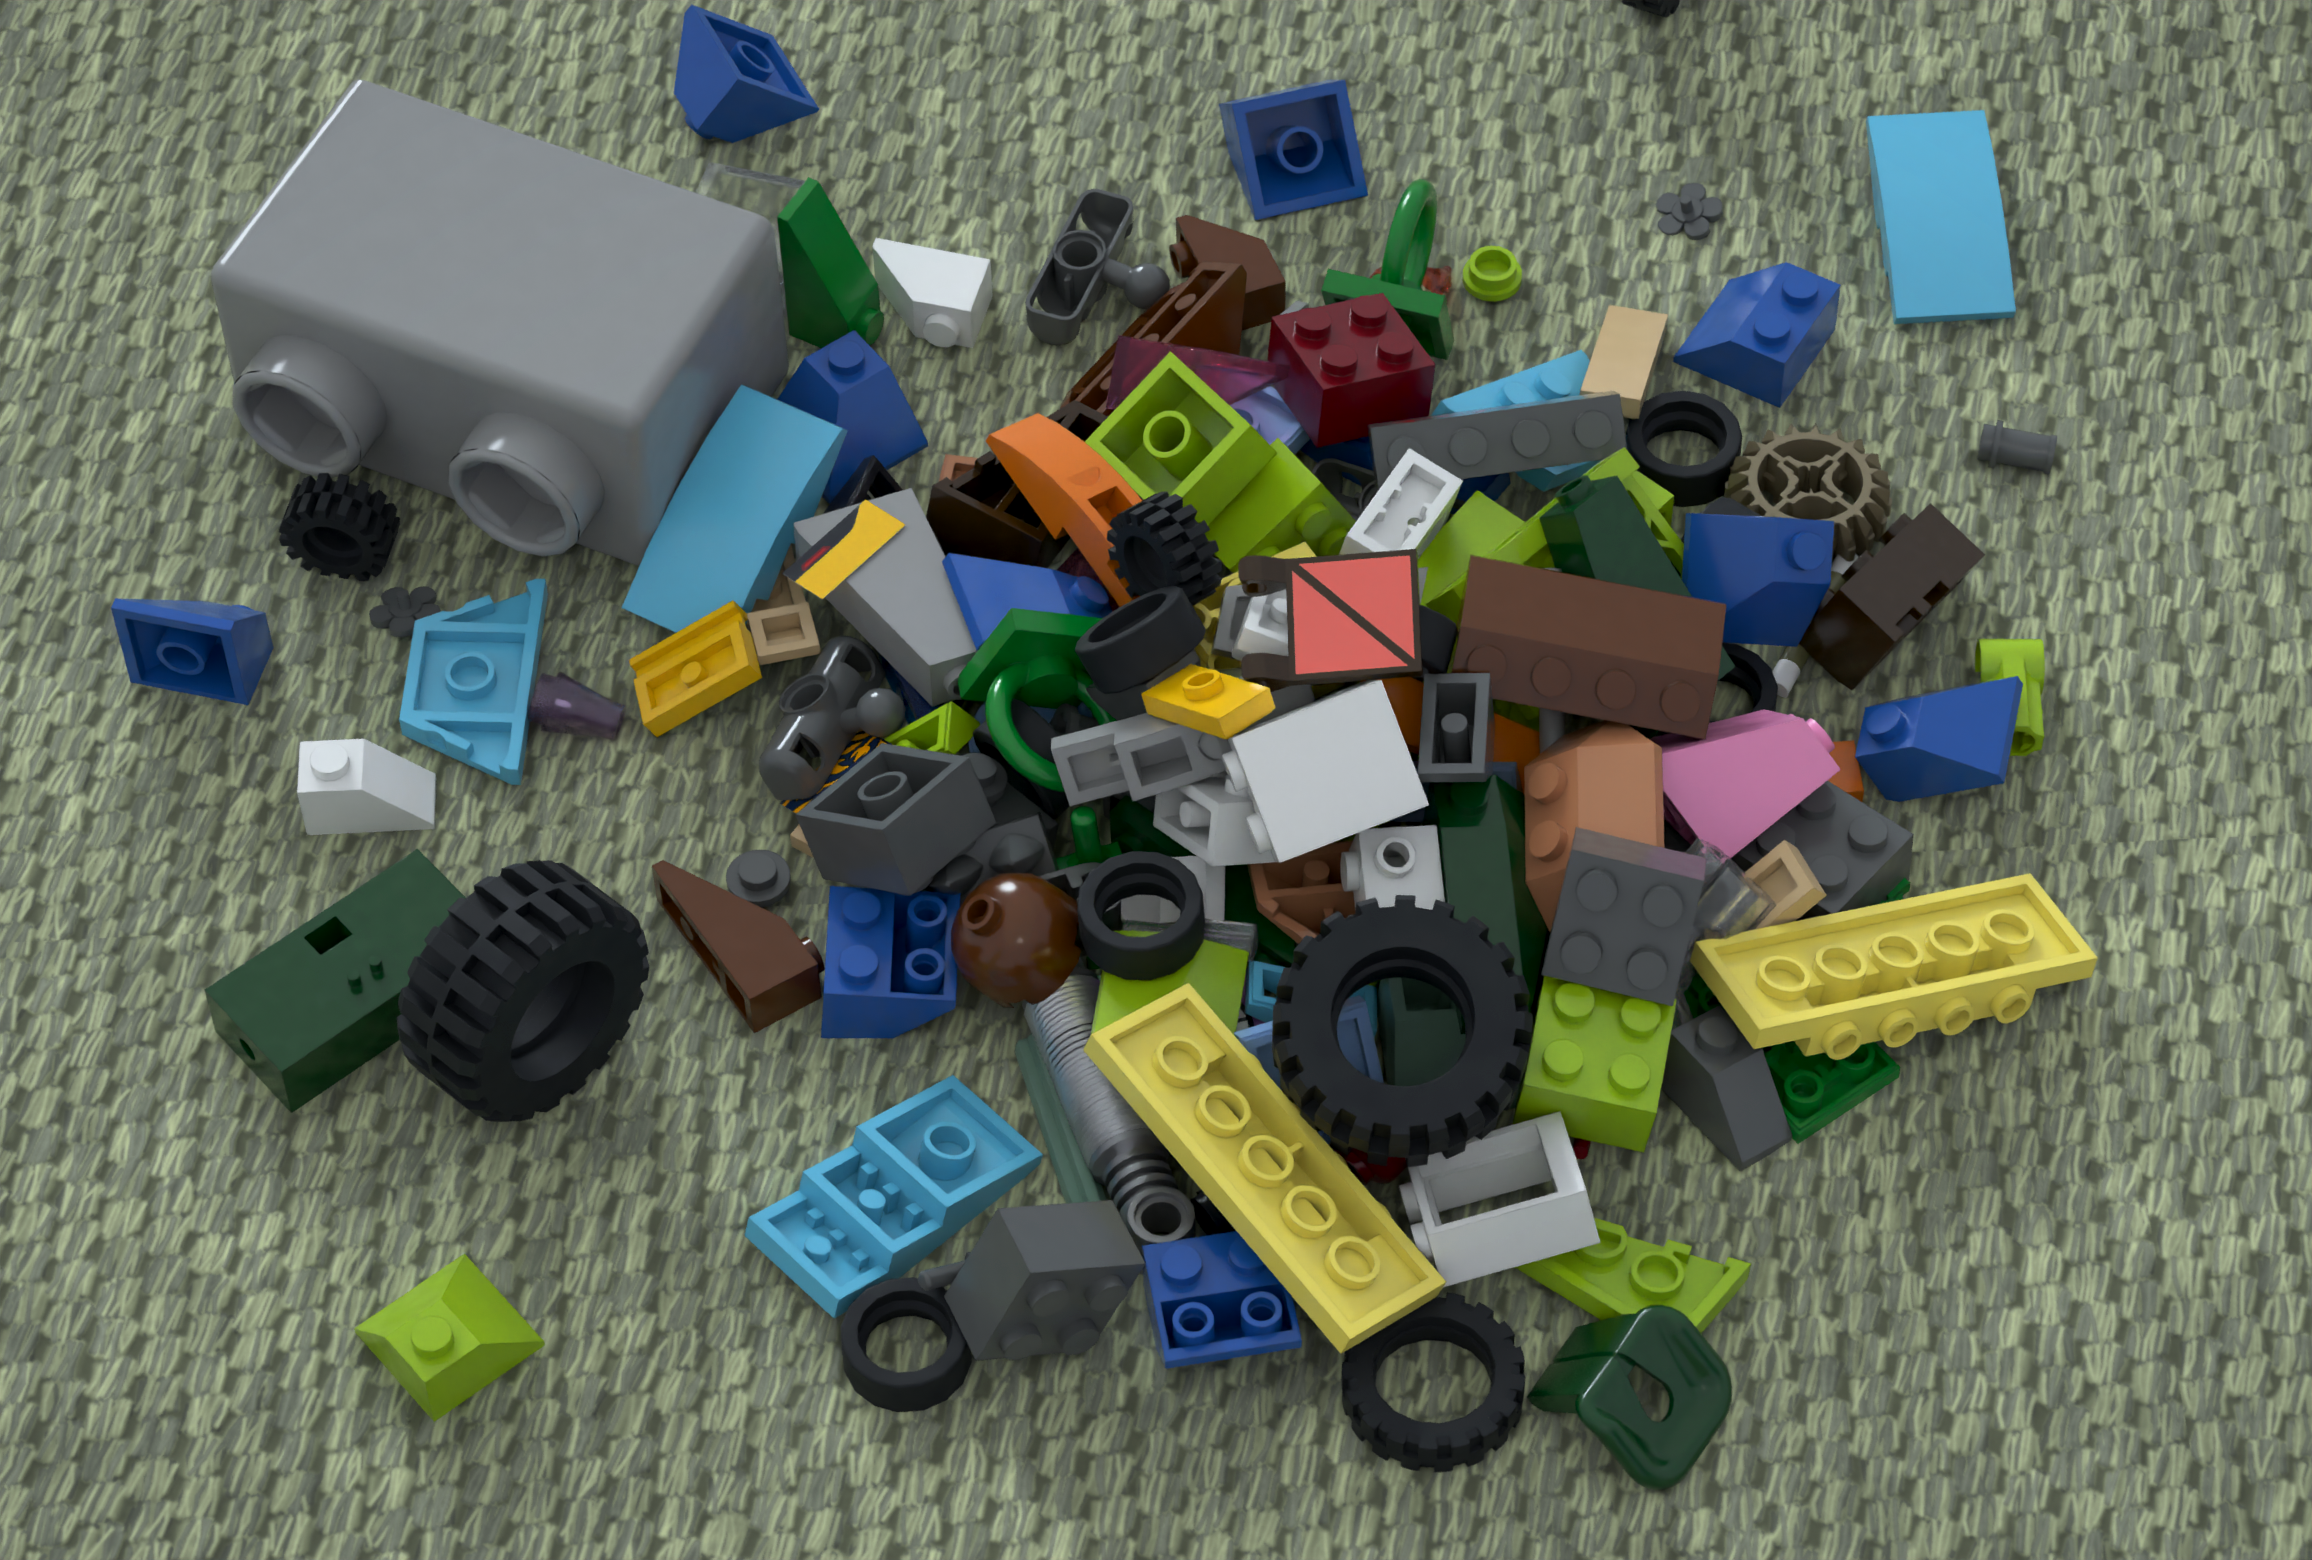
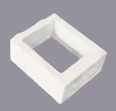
M1409 448L1346 535L1339 555L1417 549L1419 559L1445 525L1463 480Z
M1561 1111L1492 1130L1482 1140L1474 1136L1466 1141L1464 1152L1448 1159L1443 1156L1442 1152L1428 1155L1427 1165L1408 1167L1412 1182L1399 1185L1409 1223L1413 1224L1410 1227L1416 1247L1429 1262L1435 1261L1438 1273L1446 1281L1444 1287L1600 1243L1587 1190ZM1552 1180L1555 1193L1443 1225L1441 1223L1438 1212Z

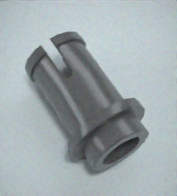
M1997 420L1996 426L1984 424L1977 460L1989 462L1988 468L1992 469L1998 463L2041 471L2044 474L2050 475L2057 435L2051 434L2049 436L2003 427L2004 421Z

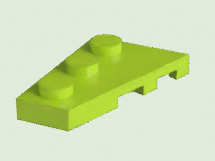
M1594 1218L1600 1243L1515 1267L1600 1320L1623 1314H1636L1640 1309L1650 1305H1664L1684 1313L1699 1332L1702 1333L1749 1277L1751 1263L1731 1257L1727 1258L1725 1265L1690 1255L1692 1249L1690 1245L1667 1239L1664 1247L1629 1237L1622 1225Z

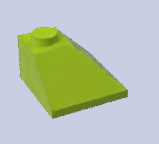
M465 1253L354 1328L359 1338L434 1422L545 1345L544 1340Z

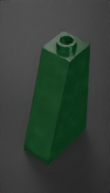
M1584 475L1572 480L1555 494L1558 503L1539 518L1555 568L1562 569V572L1692 597L1617 475L1592 481L1588 475ZM1723 646L1718 681L1735 667ZM1629 725L1648 739H1651L1659 732V730Z

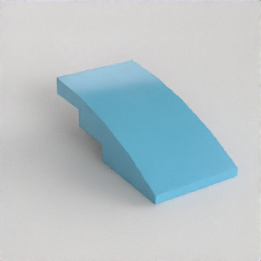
M1985 111L1867 116L1866 128L1877 229H1880L1885 276L1889 277L1894 324L2013 318L2016 313L2010 255L1996 164Z
M741 385L707 435L677 487L646 549L622 608L676 633L732 600L746 613L752 611L756 599L768 601L790 544H795L793 523L814 517L848 430L748 386Z
M952 1075L858 1125L850 1147L803 1171L798 1191L750 1216L747 1222L745 1237L835 1319L846 1312L849 1306L866 1289L888 1279H898L1030 1174L1041 1164L1043 1154Z

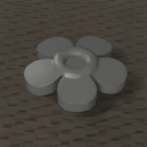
M1688 183L1683 186L1680 198L1678 195L1668 192L1661 195L1656 202L1657 210L1665 214L1658 221L1659 229L1667 235H1676L1684 227L1686 236L1692 240H1700L1708 236L1710 233L1709 223L1719 220L1723 215L1721 200L1717 197L1707 198L1706 188L1699 183Z
M394 587L382 593L381 600L384 605L372 608L369 615L374 627L381 629L389 628L391 635L394 637H408L413 635L415 620L441 612L438 605L434 604L436 602L435 591L429 587H417L410 595L408 590L402 587Z

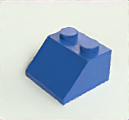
M1345 79L1326 80L1219 104L1228 153L1254 220L1368 195Z
M1788 262L1730 279L1673 357V362L1780 408L1835 331L1841 285Z

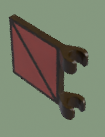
M1417 549L1292 559L1254 555L1245 556L1240 559L1238 574L1242 583V589L1247 596H1265L1286 589L1288 656L1269 653L1245 655L1241 662L1244 680L1268 687L1271 692L1296 685L1423 676Z

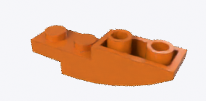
M1039 413L989 434L986 443L1053 538L1056 540L1069 534L1119 607L1140 597L1137 595L1131 598L1125 589L1129 586V583L1125 577L1120 580L1118 579L1115 569L1120 567L1119 562L1110 560L1108 549L1115 546L1107 540V531L1113 529L1109 525L1111 520L1117 514L1143 501L1123 477L1083 440L1057 422Z

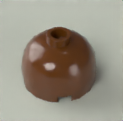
M1005 873L984 880L967 895L956 912L951 928V950L963 978L973 988L1005 1008H1014L1011 1003H1018L1023 1000L1034 1005L1047 999L1065 983L1077 965L1082 949L1074 944L1077 937V925H1079L1078 905L1075 899L1045 879L1033 874Z

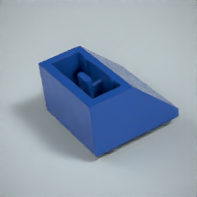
M830 886L821 1038H895L956 1008L958 966L951 950V928L956 912L960 907L961 893L958 895H948L939 892L919 891L912 895H900L873 888Z
M1237 1231L1142 1246V1258L1145 1262L1143 1267V1286L1155 1346L1165 1369L1302 1348V1338L1293 1297Z

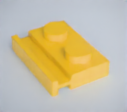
M734 600L629 659L630 667L636 672L637 678L633 681L643 725L656 737L661 736L762 678L752 634L745 625V621L748 620L747 613Z

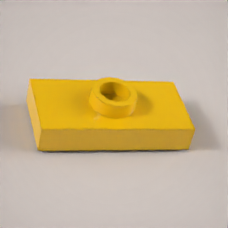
M1194 664L1186 666L1141 694L1147 714L1226 740L1270 714L1276 708L1270 688Z

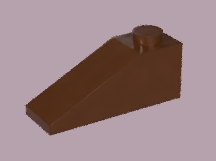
M664 860L652 865L657 901L754 1033L822 998L819 974L825 970L818 949L810 938L804 937L799 939L784 918Z

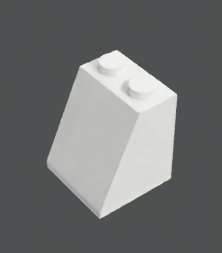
M1382 680L1360 682L1240 731L1228 739L1232 751L1222 754L1226 771L1235 792L1247 788L1256 813L1245 818L1259 854L1271 851L1274 861L1278 863L1429 805Z

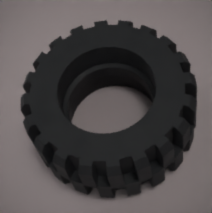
M552 860L515 863L502 868L500 876H487L475 884V891L466 899L460 897L447 910L449 915L439 927L434 925L424 939L427 943L420 957L414 956L407 971L410 978L408 986L401 988L398 1001L401 1015L397 1017V1029L407 1060L419 1072L471 1113L482 1117L486 1121L509 1122L528 1120L533 1118L535 1111L548 1112L560 1105V1098L567 1093L574 1095L586 1084L585 1078L595 1068L600 1070L611 1057L608 1052L617 1040L622 1041L631 1026L628 1020L632 1012L639 1009L644 996L641 984L648 980L649 963L647 955L649 951L644 931L640 928L638 919L574 869L564 863H555Z
M1396 895L1395 906L1379 908L1376 897L1356 903L1354 915L1344 918L1337 911L1321 921L1320 934L1315 938L1306 935L1294 950L1293 963L1290 968L1283 969L1277 985L1276 1003L1273 1006L1272 1053L1274 1067L1278 1068L1280 1073V1087L1283 1093L1292 1103L1297 1104L1301 1110L1300 1116L1317 1132L1322 1130L1331 1137L1330 1147L1347 1156L1352 1148L1368 1153L1367 1163L1386 1167L1388 1157L1406 1158L1407 1167L1427 1165L1428 1155L1442 1152L1443 1156L1448 1159L1464 1152L1466 1141L1475 1136L1482 1140L1496 1127L1500 1113L1503 1110L1508 1111L1518 1094L1522 1076L1525 1074L1532 1038L1533 1014L1528 1011L1529 990L1524 976L1515 974L1513 970L1515 957L1505 943L1500 942L1493 945L1487 939L1489 927L1475 916H1471L1466 923L1454 918V905L1436 899L1432 910L1415 907V895ZM1410 978L1428 983L1446 994L1460 1010L1465 1024L1463 1051L1451 1070L1430 1082L1414 1086H1394L1375 1081L1355 1069L1344 1057L1340 1049L1337 1023L1346 1000L1362 987L1382 979Z

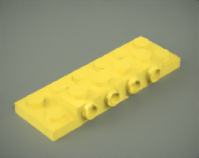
M2029 873L1695 941L1690 962L1753 1049L1794 1041L1805 1057L1826 1052L1829 1058L1840 1060L1850 1056L1860 1045L1883 1040L1888 1047L1895 1048L1908 1043L1917 1032L1939 1028L1945 1035H1955L1965 1030L1973 1020L1995 1016L2001 1023H2011L2022 1017L2030 1008L2036 989L2092 977L2098 957L2032 874Z
M1190 983L1090 1035L1083 1051L1340 1354L1438 1296L1446 1284L1444 1278L1395 1223L1386 1207L1376 1201L1351 1172L1343 1157L1333 1151L1320 1134L1300 1116L1301 1110L1288 1099L1264 1071L1260 1061L1246 1050Z

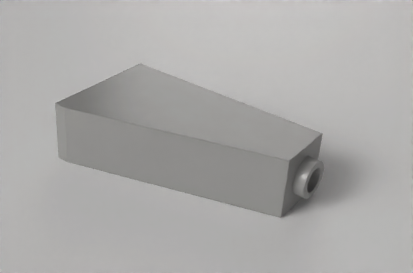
M912 488L868 500L906 525L825 598L932 707L953 700H962L957 680L959 674L976 654L977 650L942 564L945 555ZM861 503L794 522L796 560Z

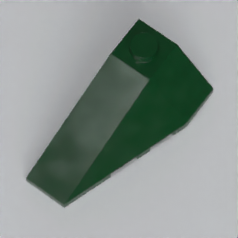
M1491 775L1486 782H1430L1427 796L1429 805L1425 807L1422 826L1437 825L1445 903L1455 906L1454 918L1466 923L1471 916H1475L1489 927L1487 939L1493 945L1500 942L1505 943L1515 957L1513 966L1515 974L1525 978L1530 994L1528 1001V1011L1530 1013L1548 928L1526 884L1525 795L1497 775ZM1455 1005L1460 1034H1465L1463 1016Z

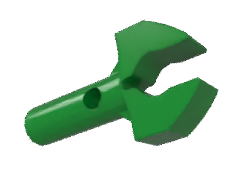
M1079 806L1073 810L1070 820L1076 852L1056 858L1059 870L1082 863H1103L1111 857L1122 855L1118 842L1107 845L1100 844L1096 813L1092 808Z

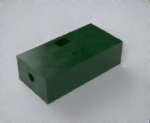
M416 849L206 988L205 994L216 1033L282 1104L293 1113L400 1040L397 1029V1017L401 1015L398 1001L401 988L408 986L410 978L407 971L414 956L420 957L427 945L424 939L434 925L439 927L449 915L447 910L460 897L464 899L466 897L419 849Z

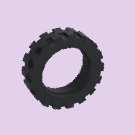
M1447 1292L1446 1298L1436 1297L1348 1349L1345 1351V1360L1342 1362V1403L1345 1415H1349L1352 1420L1351 1428L1355 1435L1361 1441L1368 1440L1372 1444V1452L1382 1459L1388 1461L1391 1457L1400 1461L1401 1467L1409 1470L1420 1471L1421 1466L1427 1468L1434 1467V1472L1453 1471L1454 1465L1466 1463L1467 1467L1484 1460V1453L1488 1452L1491 1448L1497 1451L1508 1440V1432L1512 1427L1516 1428L1522 1413L1525 1389V1360L1521 1346H1514V1332L1505 1321L1499 1324L1494 1319V1311L1486 1305L1478 1302L1474 1307L1465 1303V1296ZM1423 1340L1445 1341L1471 1351L1485 1365L1491 1386L1490 1392L1483 1404L1465 1417L1444 1423L1421 1422L1404 1416L1389 1406L1378 1393L1376 1374L1385 1358L1404 1345Z

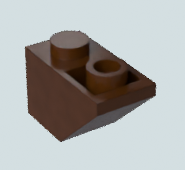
M1189 215L1176 218V243L1169 246V253L1173 269L1179 279L1189 278V273L1202 261L1242 264L1247 272L1242 330L1269 323L1273 316L1280 315L1286 310V281L1263 239Z

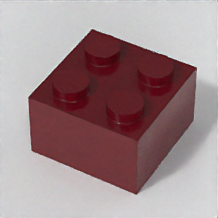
M1383 293L1360 296L1355 299L1314 308H1304L1296 312L1277 315L1271 318L1266 376L1317 448L1367 437L1368 424L1429 416L1436 364Z

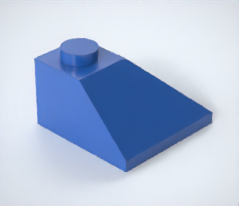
M692 4L684 14L674 94L687 114L685 116L686 123L695 133L705 139L717 137L734 143L818 112L817 104L773 35Z
M855 330L805 357L777 398L784 403L848 430L822 494V497L829 504L865 458L874 455L885 469L888 470L928 447V441L890 366Z
M1686 513L1682 581L1692 597L1726 604L1722 642L1798 646L1831 583L1834 521Z
M948 553L942 561L977 651L1011 608L1104 618L1112 613L1108 602L1109 597L1101 584L1086 576L1076 577L1049 568Z
M115 598L111 611L131 683L249 705L273 650L265 612L255 611L243 605L229 606L208 601Z
M2018 676L1903 697L1865 707L1855 758L1884 798L1891 801L1901 802L2003 784L2006 777L2023 683Z

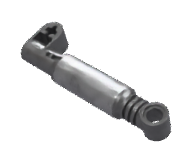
M1082 863L1038 877L1061 889L1075 899L1078 905L1079 889L1089 873L1102 863ZM1121 900L1108 908L1102 917L1103 924L1111 931L1126 929V926L1121 921ZM1077 925V937L1074 944L1082 949L1080 957H1083L1087 953L1080 938L1079 925ZM1079 957L1077 965L1059 989L1044 1001L1034 1005L1023 1000L1022 1007L1031 1033H1033L1034 1040L1037 1042V1047H1039V1052H1041V1057L1044 1058L1043 1062L1047 1064L1048 1074L1052 1076L1051 1081L1054 1082V1088H1056L1060 1103L1063 1104L1062 1108L1065 1109L1064 1112L1067 1115L1066 1117L1069 1120L1075 1139L1078 1141L1077 1144L1082 1152L1086 1166L1090 1169L1094 1180L1106 1186L1111 1200H1113L1142 1256L1143 1245L1194 1238V1206L1188 1197L1179 1191L1167 1163L1170 1152L1083 1051L1091 1035L1100 981L1097 974L1084 967ZM1156 1232H1167V1233H1171V1234L1159 1236V1235H1154L1153 1233H1156Z

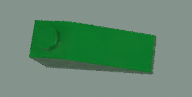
M808 177L777 216L789 335L823 348L855 330L868 345H872L879 337L884 324V314L880 311L878 283L820 182Z

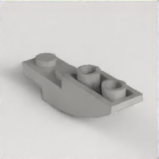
M1311 684L1289 686L1271 692L1276 708L1270 714L1245 729L1316 701ZM1147 713L1051 738V752L1070 806L1126 791L1130 792L1132 801H1136L1203 780L1226 771L1222 754L1232 751L1228 739H1222Z

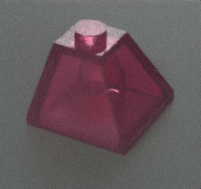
M1118 335L1106 408L1115 410L1170 351L1229 405L1288 378L1290 365L1212 349Z

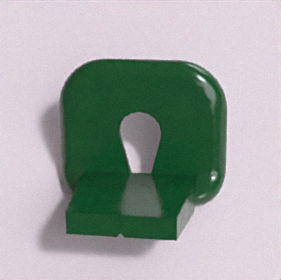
M1650 1305L1640 1309L1636 1314H1623L1576 1327L1554 1357L1553 1364H1549L1527 1395V1398L1534 1406L1544 1412L1577 1414L1582 1423L1602 1442L1636 1483L1645 1488L1664 1490L1677 1485L1687 1476L1722 1425L1732 1401V1383L1728 1369L1721 1357L1684 1313L1669 1306ZM1635 1365L1660 1382L1668 1392L1669 1410L1661 1421H1653L1646 1415L1627 1377Z

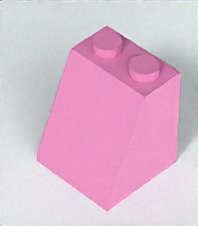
M1765 709L1709 723L1706 739L1675 733H1668L1650 739L1662 748L1664 819L1697 850L1696 856L1707 858L1706 863H1726L1841 770L1829 754L1835 749L1831 738L1815 720L1809 718L1805 721L1803 718L1796 717L1793 714L1787 715Z

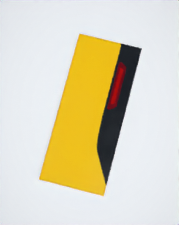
M865 499L782 574L823 600L906 524Z

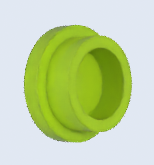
M1485 246L1476 250L1464 265L1463 285L1472 296L1480 300L1502 301L1512 297L1520 289L1522 269L1513 253L1508 249L1500 246Z

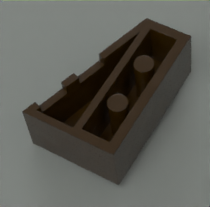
M1074 400L1047 416V418L1057 422L1085 442L1108 416ZM991 451L977 458L974 468L955 480L951 481L946 477L932 486L926 518L938 543L960 555L1048 568L1071 538L1069 534L1056 540L1053 538L1001 462Z
M1931 503L1913 520L1903 513L1879 538V541L1885 546L1875 556L1866 550L1841 576L1846 583L1836 593L1830 587L1828 588L1811 623L1799 642L1806 652L1839 683L1852 691L1985 556L1976 545Z

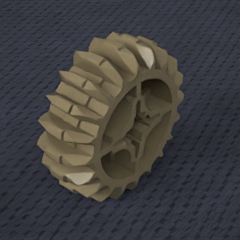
M1816 423L1809 432H1799L1790 424L1784 436L1767 430L1764 438H1762V443L1748 441L1747 447L1743 451V456L1735 457L1734 464L1730 468L1729 481L1725 483V498H1731L1763 517L1834 521L1832 559H1835L1838 554L1848 562L1854 561L1855 554L1862 555L1866 550L1870 552L1874 541L1880 542L1879 538L1886 531L1887 517H1890L1891 514L1890 481L1888 479V472L1881 470L1878 454H1865L1862 439L1848 443L1844 442L1841 428L1831 435L1821 434ZM1841 488L1852 497L1855 502L1853 505L1843 499L1844 493L1840 491ZM1764 489L1773 495V502L1776 503L1774 507L1763 497L1761 492Z

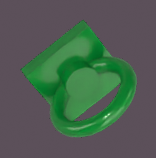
M1418 179L1406 188L1396 209L1385 247L1381 274L1367 278L1328 269L1321 291L1325 305L1355 299L1360 296L1383 293L1427 354L1432 357L1448 360L1453 347L1454 336L1445 295L1424 291L1421 288L1434 239L1437 217V194L1434 186L1429 181Z
M1011 608L959 674L957 681L961 699L986 702V722L992 740L1001 755L1016 771L1042 787L1065 793L1056 764L1034 752L1019 735L1012 720L1011 704L1013 698L1023 701L1028 706L1057 709L1065 703L1078 707L1083 702L1094 715L1098 725L1117 721L1091 699L1085 688L1091 685L1093 681L1075 652L1078 640L1087 630L1103 618Z

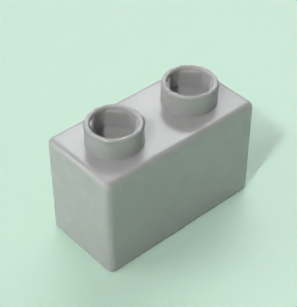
M355 80L349 85L211 271V283L234 380L232 404L241 425L260 447L278 461L304 474L318 476L319 473H329L331 478L338 477L339 474L348 475L360 465L449 497L456 501L475 525L493 539L519 552L542 557L564 554L574 547L575 544H579L640 566L646 549L677 487L707 435L739 387L745 385L772 397L789 369L775 232L772 224L765 217L365 80Z

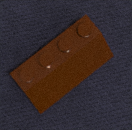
M1470 555L1456 625L1458 634L1447 673H1490L1493 699L1706 739L1719 676L1726 604Z

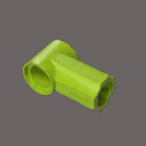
M1977 639L1975 672H1981L1980 683L2018 676L2023 683L2010 756H2027L2034 751L2042 750L2044 728L2041 695L2045 676L2043 640Z

